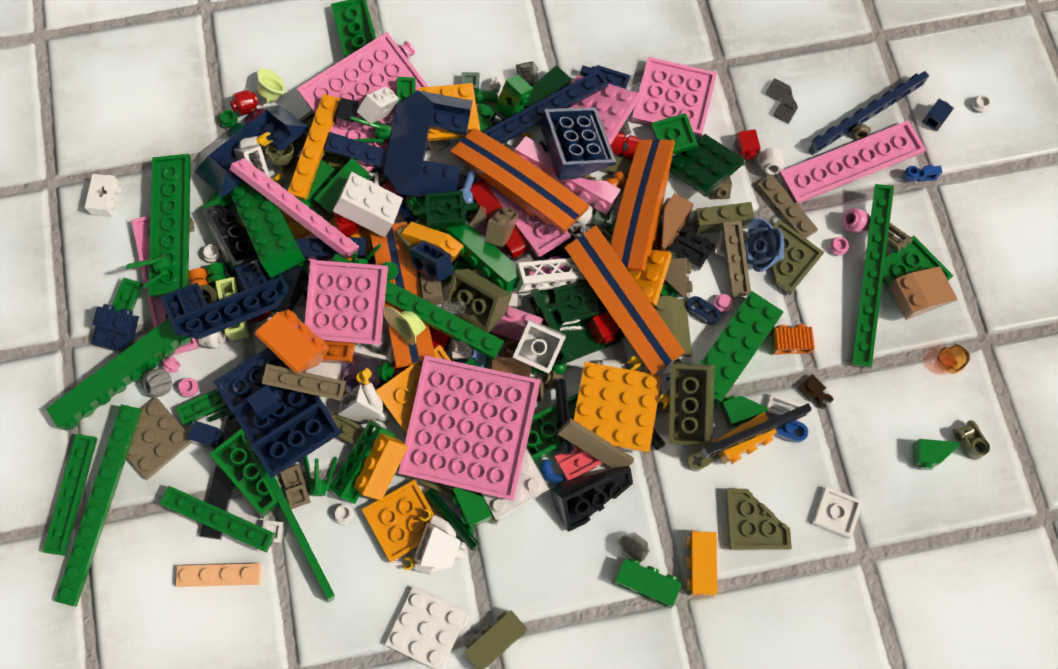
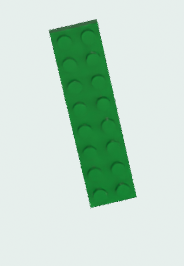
M189 154L152 157L149 259L167 254L172 263V269L168 270V275L161 277L148 286V296L150 298H157L189 286L191 156ZM153 264L149 265L148 281L161 273L160 271H155Z

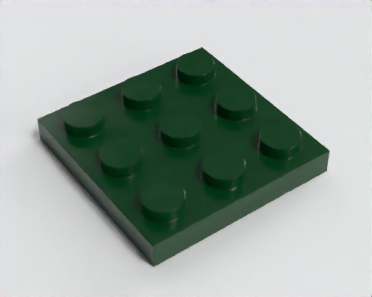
M704 134L696 140L698 143L697 148L683 151L671 161L669 172L706 197L745 163L742 157L707 134Z

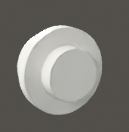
M500 75L497 78H492L489 86L492 88L491 91L498 90L499 92L504 79L500 78Z
M979 95L974 98L972 105L976 111L986 112L991 107V99L987 95Z
M209 244L204 248L203 257L207 262L214 263L221 258L217 245Z
M341 504L334 510V518L339 524H348L354 518V510L348 504Z

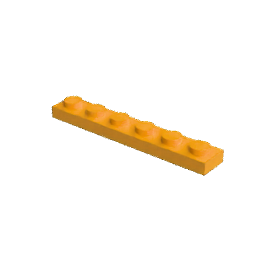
M326 94L322 95L288 192L298 199L307 200L325 150L329 133L334 125L341 98Z

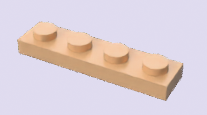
M261 564L177 566L176 587L260 585Z

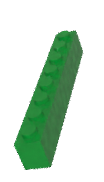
M406 196V207L409 211L413 212V208L424 207L425 199ZM416 215L420 220L426 218L425 215ZM467 221L465 226L434 228V230L449 234L464 247L458 255H461L470 266L474 267L488 281L509 293L517 288L516 285L520 280L516 264L493 244L485 242V237L469 226L470 224Z
M168 318L46 408L47 412L58 428L66 431L75 428L78 422L91 416L95 412L94 410L107 404L111 400L110 398L125 391L129 384L141 379L148 370L157 367L161 360L173 355L180 346L188 344L191 337L175 335Z

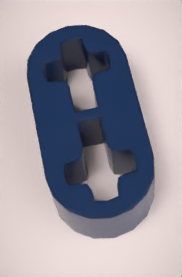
M693 296L687 302V311L704 323L714 325L719 321L721 316L720 310L701 297ZM697 302L699 304L698 307L693 309L692 305ZM713 312L715 314L714 317L709 319V314Z

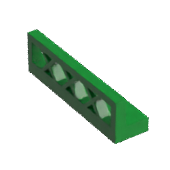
M371 419L330 486V489L337 496L354 504L361 495L354 488L355 481L364 467V462L373 448L374 441L380 433L394 438L396 436L393 432L381 427ZM375 427L376 429L374 430L373 434L370 436V433H371L372 429ZM343 480V484H342L341 488L338 489V487H339L341 481Z

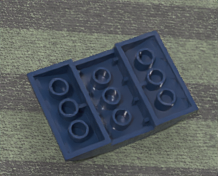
M267 347L213 382L230 411L235 415L251 442L252 448L272 479L340 435L341 431L320 396L270 385L268 386L272 390L276 389L281 395L282 399L279 401L283 407L263 420L255 413L247 398L266 386L262 384L266 364L290 369Z

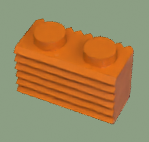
M799 324L789 328L787 325H778L771 332L773 355L809 354L815 349L811 326L806 327L805 324Z

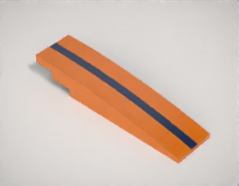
M476 128L450 150L453 156L531 217L535 218L537 216L548 226L552 224L562 233H565L589 209V204L558 181Z
M639 140L611 241V247L628 271L644 272L647 257H650L652 244L656 243L674 150V140Z
M407 221L393 224L385 237L370 230L373 249L378 244H381V247L374 254L376 265H382L385 262L395 263L399 272L397 277L390 282L423 299L418 273L413 268L411 256L394 235L397 230L407 226ZM387 303L384 304V307H388V306H389V307L394 308L393 306H391V305H389V304H387ZM388 324L397 368L423 363L425 355L435 357L428 325L425 324V330L416 337L415 345H410Z
M596 225L565 247L652 375L685 353Z

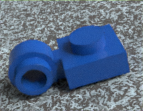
M927 165L919 170L916 166H908L903 173V177L907 182H914L915 180H918V182L934 181L942 174L941 166Z

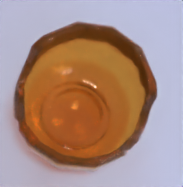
M955 344L952 347L945 346L937 355V364L941 370L950 374L962 372L970 361L969 352L959 344Z

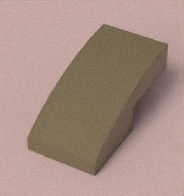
M300 464L281 472L290 508L294 509L311 503Z

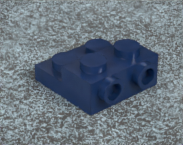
M103 304V307L97 306L92 323L95 326L91 344L120 352L125 351L133 345L140 316L133 315V311L128 309L115 310V306Z

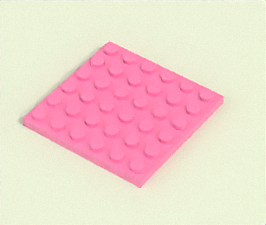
M388 32L304 83L297 88V91L312 112L316 114L323 94L358 101L359 105H361L368 94L383 87L391 89L397 96V77H416L415 92L421 87L429 86ZM397 103L391 113L378 120V122L393 126ZM335 119L331 130L332 133L351 139L378 138V136H375L376 128L356 121L355 123L341 121V124L338 125ZM390 138L389 141L384 140V144L379 142H368L366 144L388 150ZM358 162L368 172H371L376 168Z
M425 355L405 440V445L408 448L401 460L398 473L515 500L541 380Z

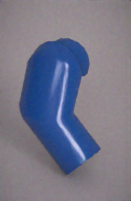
M402 200L398 213L403 215L405 222L407 221L410 224L414 221L413 212L407 209L406 203Z
M544 459L539 466L543 479L557 485L561 484L564 476L555 474L551 466L552 462Z

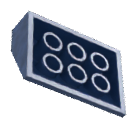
M596 107L544 109L540 127L558 180L577 179L616 164Z

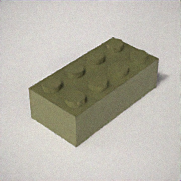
M679 362L671 364L669 444L709 446L713 443L715 364Z

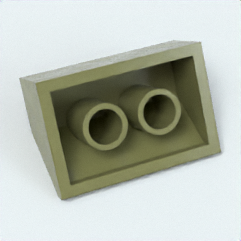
M465 269L453 273L444 307L478 328L490 332L507 312L512 294L470 269Z
M659 296L657 305L653 307L685 351L679 357L692 356L686 301L672 296Z

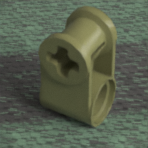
M969 420L966 425L952 430L953 436L957 442H960L961 447L970 459L979 460L990 451L989 442L973 420ZM975 446L980 448L981 453L975 450Z

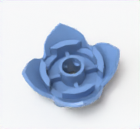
M753 217L748 227L749 238L744 240L747 264L753 265L754 271L763 272L784 258L783 233L779 228H774L768 221Z

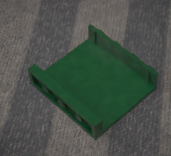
M539 288L531 291L527 298L535 315L543 318L544 326L566 335L557 355L560 365L618 344L625 337L616 323L619 333L615 336V340L609 344L603 342L597 345L588 327L591 319L563 325L558 312H550L547 306L555 303L553 289L540 292ZM598 300L600 315L609 312L602 301Z

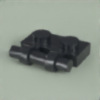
M682 227L680 234L684 235L685 238L677 235L668 251L676 258H687L691 262L692 267L700 271L710 254L704 249L707 248L712 251L715 244L709 242L710 239L702 238L695 234L694 230ZM692 240V241L698 243V244H699V247L696 246V245H694L693 243H691V242H689V241Z

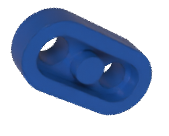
M795 420L781 426V429H776L777 433L775 434L789 441L800 443L807 438L808 428L805 424ZM797 430L800 436H796L794 431Z

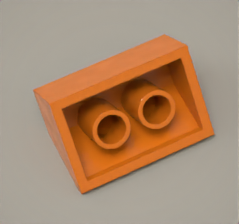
M290 310L276 313L254 333L296 374L318 366L330 349L323 339L317 337L311 331V328L301 322L297 315Z

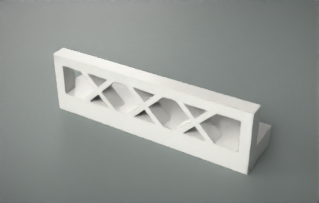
M572 258L521 262L516 265L520 280L516 285L518 292L533 291L538 288L539 290L553 289L586 280ZM559 265H565L570 268V271L563 272L558 267ZM547 266L548 268L553 270V272L551 274H546L540 269L541 267ZM523 268H529L532 271H534L535 274L532 276H525Z

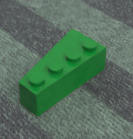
M242 429L209 454L215 465L262 519L278 507V501Z

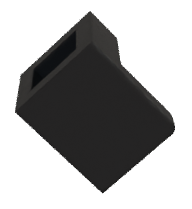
M341 98L336 115V124L340 125L341 121L355 123V121L350 119V116H358L359 102Z

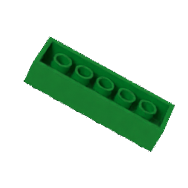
M247 182L230 191L260 262L271 278L306 260L282 209Z
M752 290L700 362V364H715L714 406L717 408L784 312Z

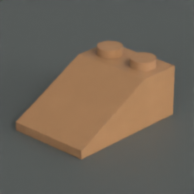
M676 193L673 194L671 199L667 198L662 206L659 251H668L676 236L680 234L682 227L689 220L694 205Z
M941 267L912 272L895 279L889 286L905 320L958 300Z
M493 333V336L504 341V345L496 358L492 359V370L530 377L531 365L513 358L519 341Z

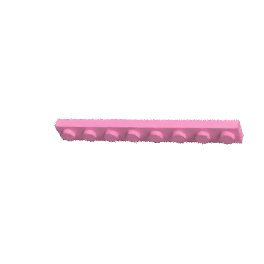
M243 158L231 164L230 170L344 258H348L358 250L359 246L324 220L323 217L315 213L307 205L303 204L293 194L286 191L277 182L269 178L264 172L252 165L251 162Z

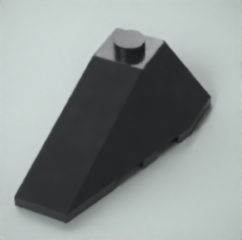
M222 204L203 208V213L230 276L237 278L235 267L259 259L245 226L237 222L236 217Z
M625 466L567 480L550 488L553 505L565 529L569 532L586 524L591 520L589 518L597 510L600 512L605 508L604 504L610 499H616L633 484L631 467Z

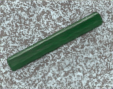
M433 489L425 492L424 496L444 520L449 522L471 551L476 550L480 543Z

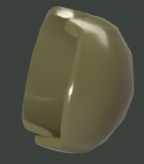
M270 144L265 148V159L275 166H285L293 158L294 147L290 144L280 152Z

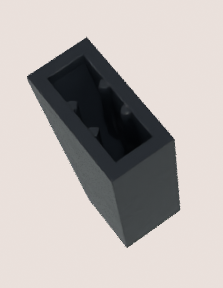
M295 265L281 273L288 285L289 291L277 309L270 311L273 316L278 312L292 311L303 294L302 292L308 286L309 278L303 267Z

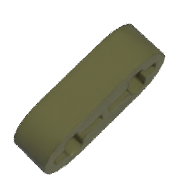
M702 447L688 457L687 466L692 471H700L718 461L720 457L716 454V457L713 455L703 459L699 466L697 464L693 465V457L696 460L701 458L700 452L704 448Z

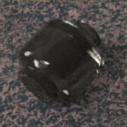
M635 532L629 535L624 534L618 542L620 545L619 553L626 559L642 562L650 550L648 549V542Z

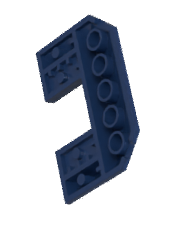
M418 90L397 104L383 173L399 195L425 199V194L457 191L461 167L425 161L424 159L430 129L467 135L473 100Z
M281 105L257 108L200 152L194 172L223 198L244 181L230 170L231 164L238 161L235 159L234 149L238 148L241 140L249 137H259L269 132L270 135L266 136V139L269 141L273 140L271 144L281 152L309 128Z
M256 259L234 268L244 288L242 292L207 305L198 283H194L160 296L175 335L202 339L277 309L289 291L288 285L281 273L271 278L261 264L260 259Z

